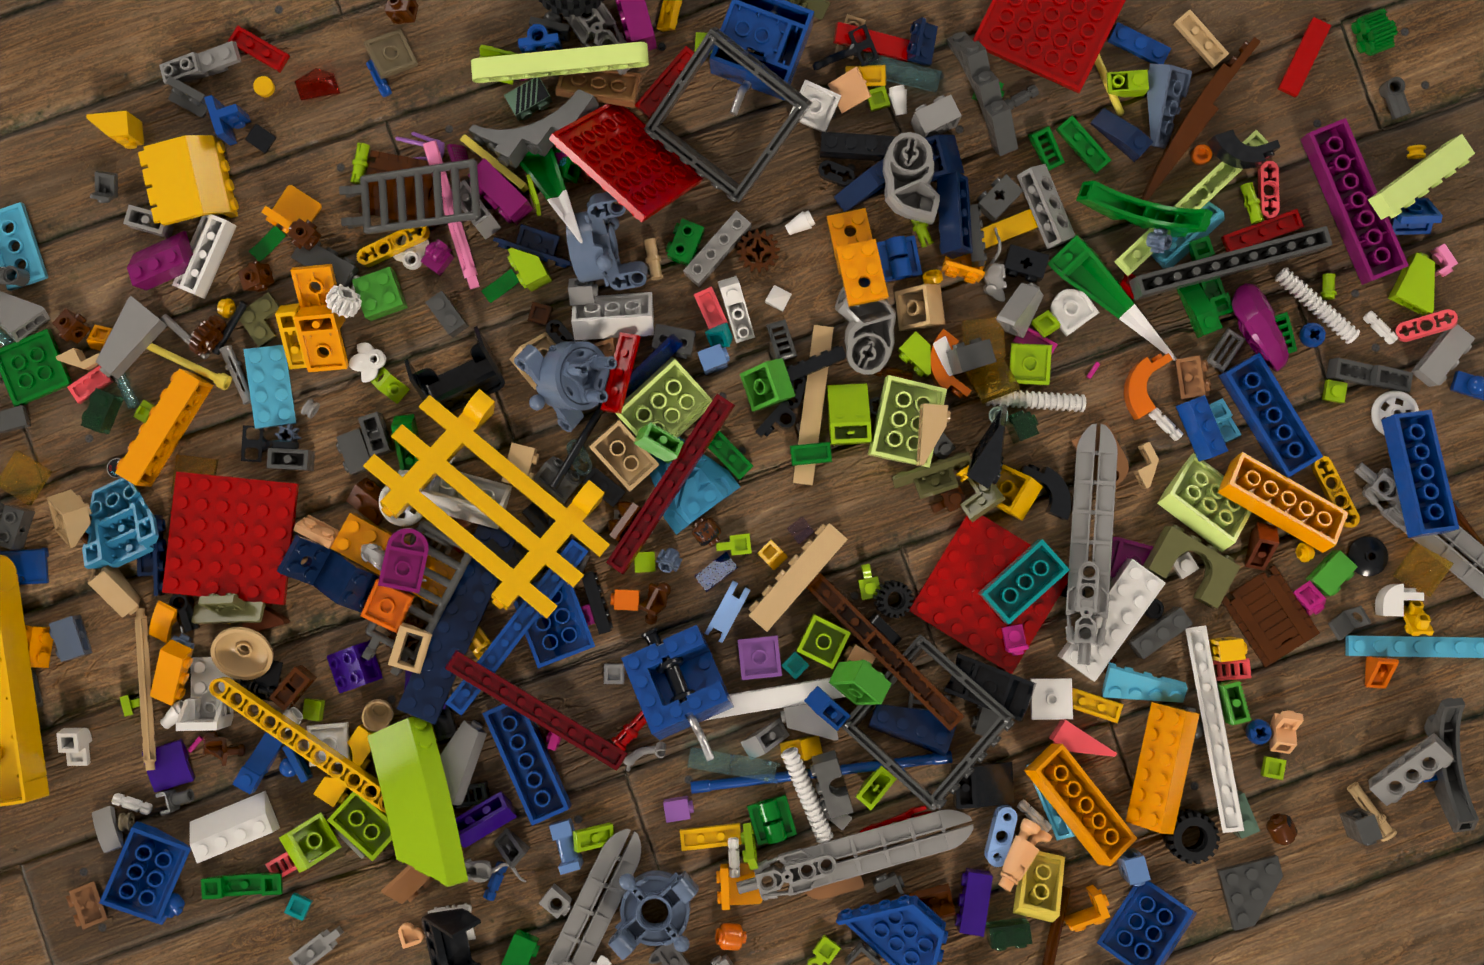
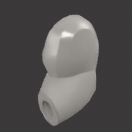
M912 132L901 133L893 139L883 160L882 172L885 179V202L894 213L932 225L940 202V195L930 185L934 175L932 148L928 141L919 134Z
M843 287L836 300L835 310L849 322L845 330L844 340L847 361L855 371L861 374L877 373L888 362L894 347L896 312L887 299L848 307Z

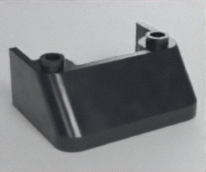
M478 326L474 327L479 343L475 344L470 351L473 359L437 376L435 371L430 368L416 372L409 360H404L409 380L423 401L430 395L452 413L466 406L479 389L486 395H490L504 387V377Z
M463 908L433 912L421 918L431 965H481L472 959L466 931L481 923L479 918Z

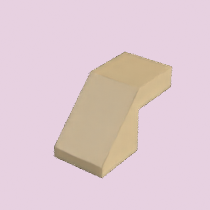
M72 348L56 356V359L91 371L99 366L96 360L100 353L86 359L82 350Z
M1150 442L1138 446L1146 465L1133 471L1141 489L1151 487L1159 461Z

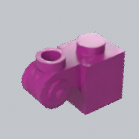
M438 239L436 242L426 246L425 256L421 262L441 276L454 259V256L450 254L452 250Z

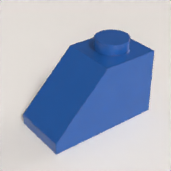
M819 686L804 700L817 715L837 731L851 717Z

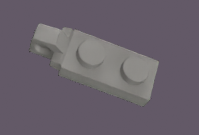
M340 926L332 932L326 929L288 958L293 965H313L338 944L335 939L344 931Z

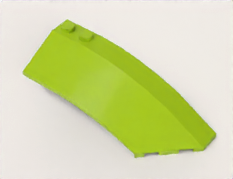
M413 716L368 735L367 738L384 802L396 860L414 867L418 872L440 881L446 887L467 882L468 877L460 837L432 724Z

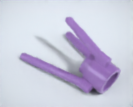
M416 132L411 133L413 136L428 142L436 140L441 158H443L444 142ZM398 136L395 138L397 141L423 146L426 143ZM425 156V157H415V159H421V160H426V161H428L426 156Z

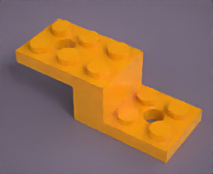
M866 208L827 216L826 219L838 273L842 276L848 307L888 299L889 296L876 239H872ZM848 227L854 228L856 234L851 237L847 236L844 232L845 229ZM861 278H867L870 281V285L868 287H861L858 281Z
M332 264L292 267L290 271L300 309L294 316V321L308 372L347 369L349 364L340 328L346 319L343 315L339 317L337 313H332V309L327 308V303L325 302L330 289L334 285L337 286ZM311 282L319 283L321 289H313L311 286ZM325 347L329 351V354H322L319 351V348Z

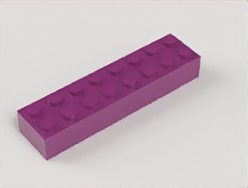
M1344 118L1309 132L1300 139L1361 284L1364 285L1408 267L1409 265L1389 218L1386 217L1381 220L1368 201L1369 198L1378 192L1347 119Z

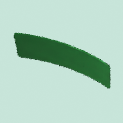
M273 226L249 250V253L260 262L278 246L286 235L277 226Z
M510 269L481 292L489 303H492L519 283V280L513 270Z

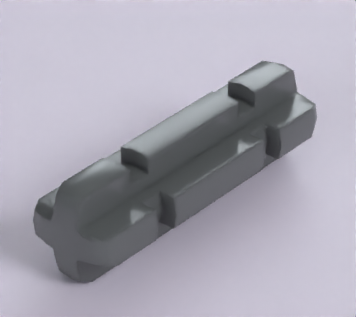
M1035 85L1027 87V90L1024 89L1011 96L1010 100L1008 98L1004 102L1013 110L1014 106L1016 108L1029 101L1030 97H1036L1039 94L1038 88Z

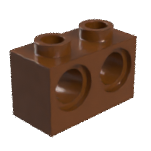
M303 665L295 666L269 699L283 711L289 710L317 677Z

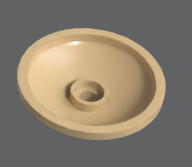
M233 627L223 630L215 637L211 645L210 653L215 666L222 673L234 679L252 680L259 678L269 670L273 662V649L269 641L259 632L249 628Z

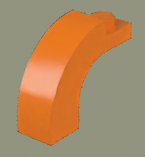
M943 329L934 342L946 336L953 350L952 346L956 345L959 340ZM932 343L930 348V375L937 387L946 389L950 387L953 395L959 399L961 397L965 399L972 390L953 375L949 376Z
M1159 353L1150 360L1148 357L1143 358L1130 370L1124 385V400L1134 420L1140 419L1156 409L1147 393V382L1154 371L1173 360L1169 353L1163 356Z

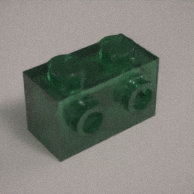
M96 388L90 395V403L87 410L82 414L81 426L98 433L109 434L124 397Z
M1021 410L1008 416L1009 420L1006 421V428L1013 444L1039 434L1036 427L1038 426V421L1034 414L1031 415L1030 411L1024 413Z
M1025 917L986 922L988 944L996 951H1004L1007 947L1015 946V948H1025L1027 944H1032L1030 923Z

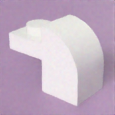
M1404 584L1386 585L1376 596L1375 615L1404 617V600L1424 601V593L1416 592V588H1404Z
M63 728L56 733L58 753H66L67 766H88L91 763L89 743L92 742V736L89 729Z

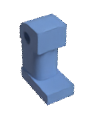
M569 818L551 823L549 825L553 841L556 840L561 858V863L558 866L560 875L580 870L584 861L582 854L574 851L573 831H575L572 819Z

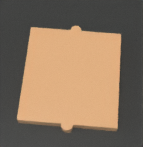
M858 67L851 69L828 83L831 91L841 95L838 103L841 113H845L872 97L866 85L867 81L863 79Z

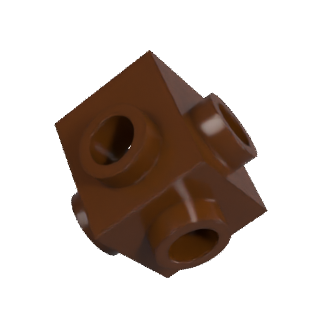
M387 0L384 9L386 15H388L393 23H413L416 20L419 5L415 0Z
M300 218L290 225L289 232L287 233L292 238L290 241L299 249L304 247L308 251L318 243L319 238L322 236L316 231L317 226L308 219L304 222Z
M259 261L247 264L248 267L238 271L243 291L261 292L267 290V286L275 283L269 264H260Z
M66 308L52 323L60 331L58 335L67 342L72 340L77 344L91 330L85 323L87 321L85 317L79 313L75 314Z

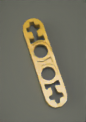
M427 226L398 230L361 248L356 256L357 261L365 267H372L426 241L430 235V230ZM419 228L422 229L420 236L417 235ZM406 236L405 244L398 245L399 237ZM388 244L389 250L385 254H381V246ZM366 254L370 255L368 257V261L364 260L366 258Z
M1323 456L1311 464L1312 471L1329 502L1338 506L1335 503V498L1338 495L1343 496L1345 503L1340 508H1349V510L1345 511L1348 512V516H1353L1351 523L1345 521L1343 527H1356L1360 522V516L1331 459ZM1320 462H1325L1326 465L1323 468H1318ZM1325 472H1331V474L1322 477V474H1325ZM1329 477H1332L1336 482L1332 489L1326 485V480Z

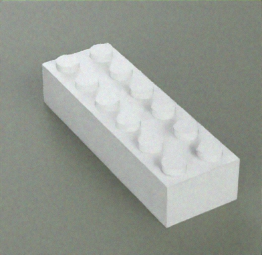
M1127 558L1116 573L1117 575L1110 581L1108 618L1105 626L1107 630L1103 645H1091L1090 665L1077 664L1079 644L1067 641L1057 655L1094 682L1166 584V582L1133 559ZM1093 615L1092 619L1097 623L1098 633V628H1101L1103 618L1099 615ZM1087 628L1082 629L1080 637L1083 639L1090 638L1091 630Z

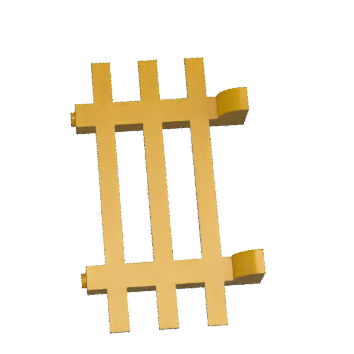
M479 389L466 404L463 413L458 418L429 395L419 405V408L446 430L438 440L429 447L403 424L391 435L394 440L418 459L413 467L402 477L375 454L363 465L365 469L391 489L380 501L383 507L381 509L382 512L388 517L394 516L397 519L410 505L502 582L491 595L492 603L496 607L508 610L520 596L547 619L558 606L534 587L531 582L547 566L573 588L576 586L584 574L557 553L572 535L598 557L606 551L610 544L584 523L601 503L605 492L588 480L575 496L572 503L567 508L564 507L476 434L494 414L495 401ZM464 445L555 520L541 538L449 463ZM437 475L529 551L514 569L421 493Z

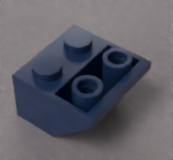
M934 135L925 138L930 144L933 153L934 175L931 182L954 172L964 174L955 135Z

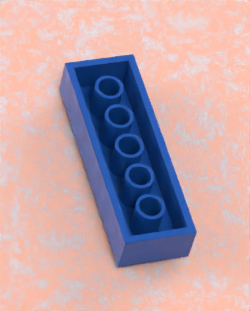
M1260 352L1218 375L1275 471L1288 478L1323 457Z
M1432 410L1394 414L1382 419L1381 422L1408 538L1444 534L1458 530V520Z
M504 703L482 713L531 825L533 826L570 809L572 804L536 723Z

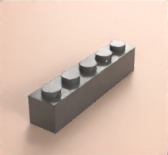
M978 204L970 205L973 248L971 262L972 267L985 266L987 255L983 251L985 250V242H982L984 231H981L983 223L982 219H979L981 208L978 209Z

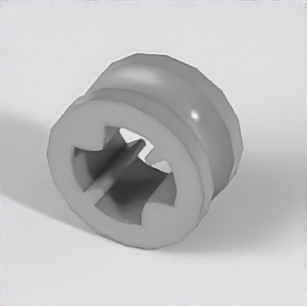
M310 398L304 404L301 414H307L308 418H313L318 412L320 404L318 402L314 403V400Z

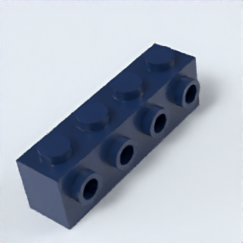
M954 172L938 178L936 189L940 195L938 206L940 250L942 255L951 259L973 253L968 177Z

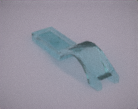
M691 747L688 768L752 778L776 784L778 782V779H775L776 768L780 767L781 763L712 751L715 759L707 762L702 749Z

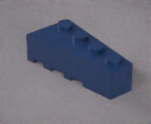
M877 704L868 728L945 756L949 750L956 726L949 731L929 710Z

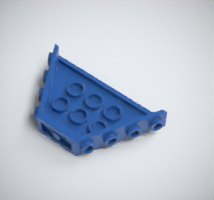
M904 895L896 900H883L875 905L865 904L858 909L851 910L848 908L838 913L836 923L838 925L846 924L890 965H937V962H942L944 950L941 949L942 943L946 944L948 931H945L946 922L916 895Z

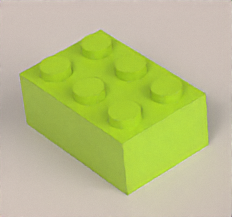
M352 792L327 820L371 861L377 859L392 842L386 813L355 792Z

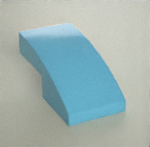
M1222 398L1209 404L1225 444L1240 437L1242 434L1231 418L1233 414L1224 399Z

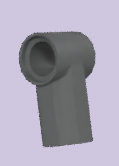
M1400 77L1391 78L1381 84L1379 88V94L1386 100L1392 120L1411 113L1404 93L1405 82ZM1390 85L1394 87V92L1390 89Z
M11 265L0 267V285H17L22 287L29 283L30 274L27 270Z

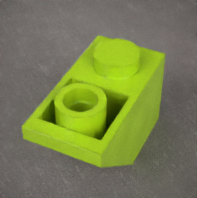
M1148 69L1107 72L1108 94L1124 98L1145 96L1149 90Z
M915 331L897 350L900 353L898 356L905 363H911L914 366L913 371L918 376L927 378L931 374L930 344Z

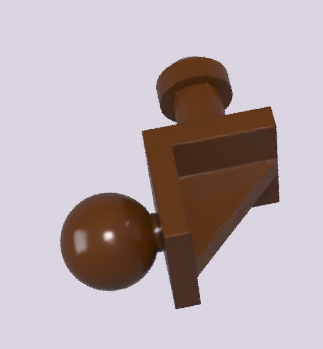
M668 583L649 584L648 598L639 604V609L648 612L645 616V622L649 625L655 624L657 622L656 615L666 608L667 597L671 592V587Z
M208 731L203 736V755H214L221 760L222 766H226L228 755L243 756L245 754V746L243 744H238L236 747H227L226 737H219L215 731Z

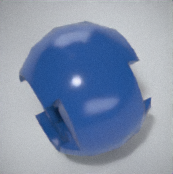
M1308 323L1301 328L1299 339L1306 347L1316 348L1324 342L1326 332L1320 324ZM1311 332H1314V333H1315L1314 338L1311 339V338H1310Z
M1255 719L1247 724L1246 736L1251 743L1262 745L1271 739V726L1266 721ZM1257 728L1262 732L1261 735H1257V732H1255Z

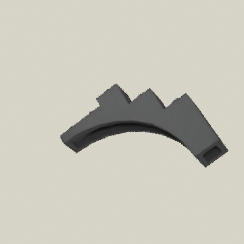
M965 31L955 33L952 37L946 39L947 45L960 62L974 90L986 122L992 148L999 156L1018 149L1011 108L1002 99L999 79L990 70L986 48L979 41L974 42Z
M578 89L557 111L530 125L515 129L496 130L473 124L468 131L473 137L472 140L482 147L484 145L496 153L498 156L497 160L502 165L517 168L528 151L534 155L540 154L545 157L554 145L549 140L552 133L600 108L594 95Z
M1446 698L1441 700L1436 714L1428 716L1424 725L1428 737L1435 733L1453 753L1454 760L1452 763L1435 773L1438 782L1434 788V792L1453 833L1474 830L1479 821L1467 789L1461 761L1460 725L1465 707V702L1462 698Z

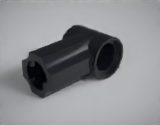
M175 594L170 598L169 605L177 609V621L181 632L185 633L200 628V624L191 622L194 612L193 597L191 595ZM179 597L185 600L184 607L178 604Z

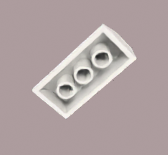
M652 292L595 296L594 304L573 305L571 322L574 341L619 338L620 332L639 336L654 335Z
M461 472L506 510L512 486ZM438 475L422 491L423 495L451 517L495 529L499 528L496 523Z
M266 791L190 821V847L197 863L280 829Z

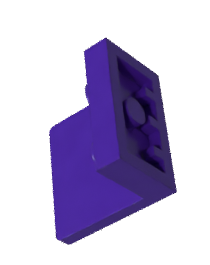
M370 640L327 655V660L339 693L383 678L376 656L370 658L369 661L362 657Z

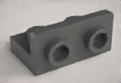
M170 76L166 82L172 87V92L168 99L193 114L204 118L208 112L204 99L207 96Z
M552 456L543 464L533 479L564 504L577 487L582 484L583 480L577 472L569 469L557 490L550 487V484L564 463L561 459Z

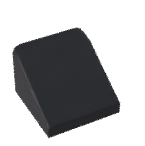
M255 124L245 140L266 154L276 140V137L258 124Z

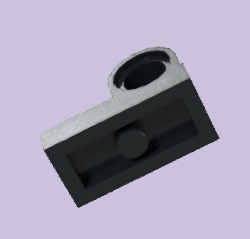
M782 402L755 433L761 438L764 435L768 437L775 429L773 427L774 423L782 429H790L795 423V414ZM783 414H788L792 421L786 425L780 421V417Z

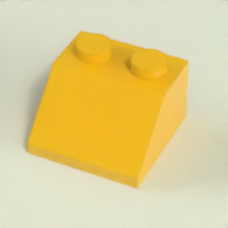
M128 111L86 114V118L108 137L124 146V148L135 149L139 145H144L142 121Z
M1003 464L1000 473L1001 477L996 486L1005 497V500L995 507L1023 521L1043 486L1032 477Z

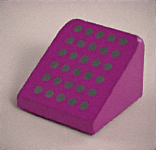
M447 144L451 162L468 160L466 148L463 145Z

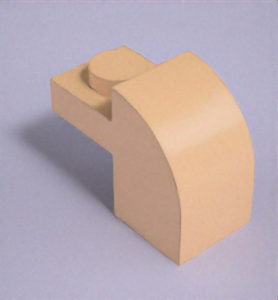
M1290 710L1282 711L1280 714L1274 713L1270 723L1272 736L1269 740L1270 751L1290 754L1297 746L1296 730L1304 721L1303 714Z

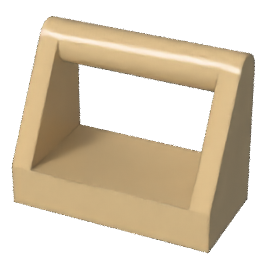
M403 622L399 627L388 665L420 674L432 634ZM408 633L423 637L414 665L400 660Z

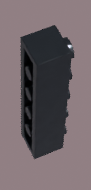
M837 345L829 352L825 350L817 357L813 355L807 361L797 362L798 365L796 366L790 365L786 367L790 381L793 382L845 360L846 353L843 346L839 347Z
M591 571L584 574L582 581L598 633L601 635L612 631L614 627L612 621H609L608 618L610 614L604 605L606 601L601 595V585L597 583V580H599L598 575Z

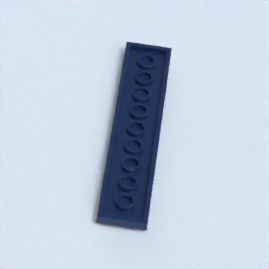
M480 524L474 534V537L484 545L493 538L506 553L516 543V540L508 533ZM473 557L432 633L421 673H412L397 707L400 711L434 725L438 721L457 675L446 670L445 666L456 650L464 655L467 654L491 600V595L499 581L497 577Z

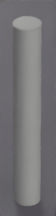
M167 314L161 317V320L188 345L191 343L190 338L192 337ZM208 352L205 355H201L204 360L210 356Z

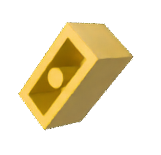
M1230 636L1209 639L1213 660L1226 662L1246 659L1245 654H1247L1248 650L1242 638Z

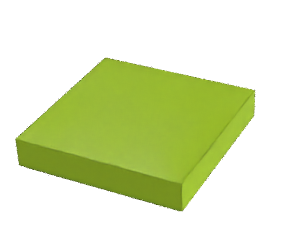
M1011 343L1009 383L1050 385L1052 345Z

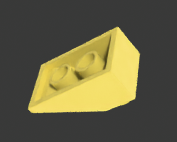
M1042 851L1038 852L1016 887L1014 914L1052 923L1060 916L1065 857Z

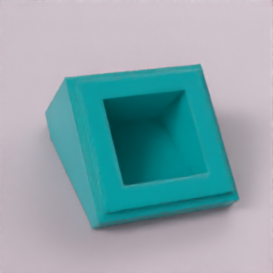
M723 323L705 332L711 347L719 343L721 347H730L733 336L728 323Z

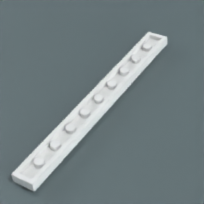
M1207 626L1186 628L1222 832L1244 831Z

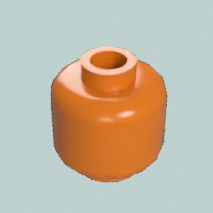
M723 923L716 930V944L722 950L738 951L742 944L746 943L747 934L746 931H743L740 924Z

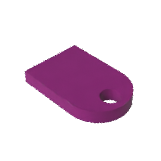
M403 528L390 536L385 550L378 586L414 593L420 592L429 551L428 542L421 532L413 528ZM407 533H413L416 536V541L413 544H406L403 538Z
M1113 537L1110 577L1117 575L1116 573L1127 558L1133 559L1143 566L1153 546L1120 537Z

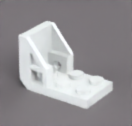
M191 657L193 658L191 664V698L184 700L176 721V731L219 730L231 726L234 709L213 696L209 690V685L214 679L229 676L222 673L215 666L211 657ZM220 682L219 689L222 692L225 690V685L223 682Z

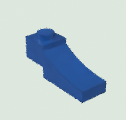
M265 732L250 758L242 766L232 785L248 794L254 793L264 775L268 773L283 743Z

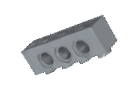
M1046 164L1030 167L1018 174L1017 178L1024 190V195L1047 249L1072 240L1076 235Z
M735 211L683 270L684 275L700 287L742 240L741 237L748 233L751 229V223L738 211Z
M1433 733L1368 780L1369 789L1386 806L1396 803L1402 798V795L1408 791H1414L1419 783L1425 779H1431L1439 769L1448 767L1454 760L1452 750ZM1427 757L1433 758L1432 761H1425L1424 759ZM1410 769H1415V770H1417V771L1414 772V773H1408V772H1407V771L1410 770ZM1393 781H1398V782H1400V783L1397 784V785L1391 784V782H1393Z

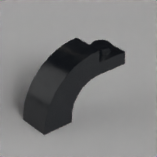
M1233 129L1217 134L1207 142L1211 151L1222 162L1240 169L1258 167L1266 161L1265 159L1273 157L1275 155L1274 152L1281 147L1278 140L1260 146L1245 145L1236 137Z
M1034 465L1022 466L1020 472L1035 479L1047 491L1049 503L1046 513L1062 520H1068L1071 511V497L1062 477L1049 467H1043L1042 472H1039L1040 468Z

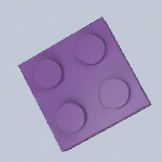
M778 635L738 639L742 680L782 676Z

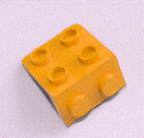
M288 185L273 209L265 206L262 213L267 216L266 221L274 226L280 224L284 227L282 231L287 234L290 225L299 218L304 222L307 219L313 222L320 212L322 205L293 185Z
M971 254L955 259L945 256L941 271L945 272L944 275L951 278L959 276L964 278L965 282L972 284L980 282L985 275L983 271L984 266L972 267Z
M25 625L31 667L49 668L53 639L49 633L50 627Z
M740 863V877L731 878L729 876V864H720V871H716L717 883H721V891H717V902L722 904V910H730V905L762 903L759 889L742 894L738 892L736 882L755 877L754 869L750 870L748 863Z
M1094 885L1087 886L1086 890L1092 907L1065 916L1064 922L1071 931L1079 932L1085 930L1088 925L1093 923L1094 925L1104 923L1107 918H1110L1107 906L1110 905L1101 889L1098 890Z

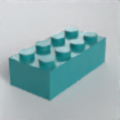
M1038 539L978 594L1004 623L1010 624L1070 569L1043 539Z

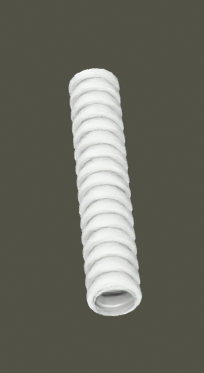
M1288 267L1283 268L1276 275L1275 281H1279L1280 286H1285L1284 289L1289 290V294L1293 293V297L1298 298V302H1303L1304 307L1307 306L1309 311L1312 310V314L1317 315L1318 319H1322V323H1327L1326 326L1331 327V331H1336V335H1340L1342 340L1345 339L1346 344L1352 343L1359 336V329L1356 330L1354 325L1351 326L1350 321L1346 322V318L1341 317V313H1336L1337 310L1335 308L1332 309L1330 304L1327 305V301H1323L1321 296L1318 297L1317 292L1313 293V289L1308 288V284H1303L1304 281L1302 279L1299 280L1297 275L1294 276V272H1290Z
M988 388L985 393L986 406L992 404V406L999 405V407H1002V405H1006L1009 407L1010 405L1012 408L1015 406L1021 408L1023 406L1025 409L1027 407H1030V409L1036 407V409L1042 408L1043 410H1046V408L1052 410L1054 408L1055 411L1059 409L1065 411L1067 409L1069 412L1071 410L1074 412L1078 410L1084 412L1086 397L1084 394L1081 396L1075 394L1073 396L1072 394L1066 395V393L1060 395V393H1056L1055 395L1053 392L1041 394L1040 391L1037 393L1031 391L1029 393L1028 391L1022 392V390L1016 392V390H1012L1011 392L1009 389L1006 391L1000 389L998 391L996 388L994 390Z
M788 748L782 752L781 757L784 759L783 762L786 764V769L789 770L788 774L791 776V781H794L793 786L796 787L795 791L798 792L797 795L800 798V803L803 804L802 807L805 809L804 812L807 815L810 826H812L814 836L817 837L816 841L818 843L828 842L834 835L831 832L829 822L826 821L827 818L824 815L821 804H819L820 801L817 798L814 787H812L813 784L810 782V777L807 776L808 772L805 770L803 760L800 759L801 755L798 753V748Z

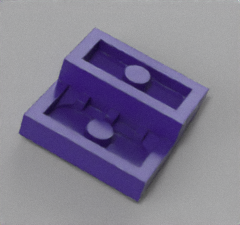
M182 739L156 747L155 770L147 771L154 792L194 781L195 775L188 762L189 754Z

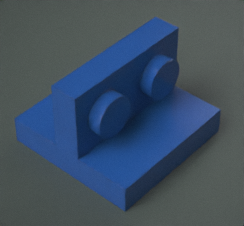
M212 95L204 97L216 135L230 146L237 144L233 128L240 129L245 127L247 123H250L249 115L237 104L225 107Z
M1415 198L1416 202L1407 208L1402 207V213L1392 218L1390 223L1396 235L1431 234L1433 223H1441L1443 215L1429 198Z

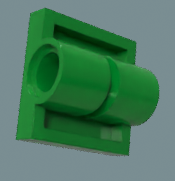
M786 794L747 805L758 846L766 843H778L786 840L787 837L797 835Z

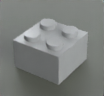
M951 94L946 97L941 95L934 99V103L928 106L923 104L916 108L911 125L916 134L926 138L941 135L957 127L962 115Z

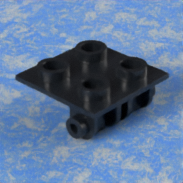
M273 660L269 670L261 677L252 680L238 679L235 682L258 698L273 702L269 697L278 687L283 662Z

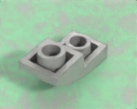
M107 806L92 812L96 835L103 852L108 853L124 846L123 833L117 826L115 807Z

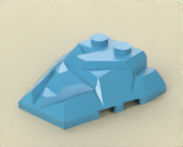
M703 454L664 513V519L677 535L701 515L739 489L740 486L727 469ZM652 455L660 464L650 473L654 487H656L672 461L666 463Z
M120 478L94 490L90 503L92 513L90 515L92 516L91 525L85 531L89 534L88 542L83 544L82 548L84 567L87 569H97L108 565L118 568L153 552V544L157 542L159 537L156 518L136 485L124 478Z

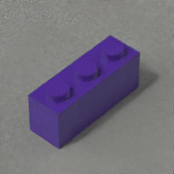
M501 791L455 818L460 842L464 848L517 817L512 802Z
M966 868L965 873H962L961 885L963 886V891L958 896L960 911L955 916V926H957L959 933L984 937L993 875L990 871Z

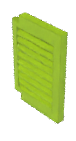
M528 174V189L538 217L541 216L540 203L532 178Z

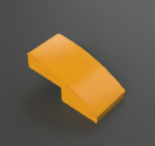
M159 600L151 618L149 635L167 643L171 639L172 626L177 621V609Z

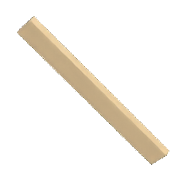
M814 325L810 357L813 355L817 357L825 350L831 351L834 327ZM828 367L807 375L798 445L819 442ZM815 464L795 466L793 483L813 486Z

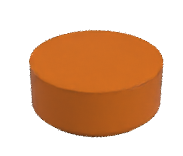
M1205 144L1197 145L1191 151V160L1194 164L1200 166L1208 163L1212 158L1210 147Z

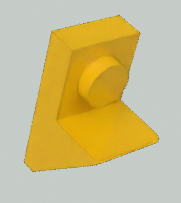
M816 735L780 742L781 753L788 748L796 747L801 755L800 759L804 761L812 759V756L823 754L820 738Z

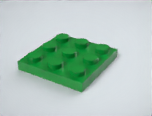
M50 329L42 330L23 338L19 342H14L0 348V374L14 407L25 405L72 384L65 363L56 359V356L60 355V351Z

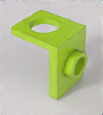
M382 367L377 377L371 381L380 392L396 404L410 390L385 367ZM384 374L383 378L378 382L380 376Z

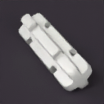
M1373 311L1366 313L1363 320L1367 324L1370 323V327L1381 337H1384L1388 344H1393L1398 339L1394 331L1391 332V329L1380 318L1377 319V315Z
M1158 408L1148 414L1153 420H1156V423L1167 434H1170L1169 436L1174 441L1182 437L1183 432L1179 428L1176 429V425L1167 416L1162 415Z
M120 793L114 794L112 798V804L122 805L123 808L135 812L140 811L144 815L150 814L153 808L151 803H143L142 800L129 796L125 797V795Z
M1024 799L1018 803L1017 808L1021 812H1025V815L1031 821L1038 824L1042 830L1049 832L1052 825L1047 820H1044L1045 818L1032 806L1030 807V804Z
M731 837L728 838L729 876L731 878L740 877L739 839Z

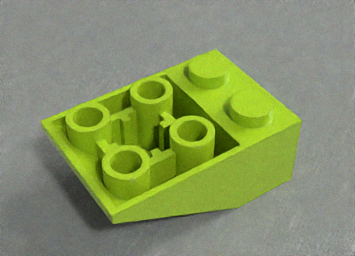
M867 383L827 385L830 445L871 443V418Z

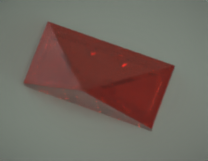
M315 68L295 81L301 101L340 93L334 73Z

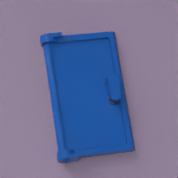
M48 548L0 551V555L7 556L14 563L19 585L49 583Z

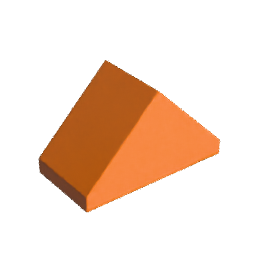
M1366 656L1365 687L1386 689L1399 664V660L1388 657Z

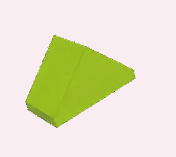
M881 765L864 780L855 797L871 811L897 779Z

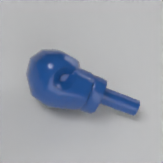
M172 893L159 922L160 925H163L167 917L173 918L175 915L179 916L183 912L185 901L179 894Z

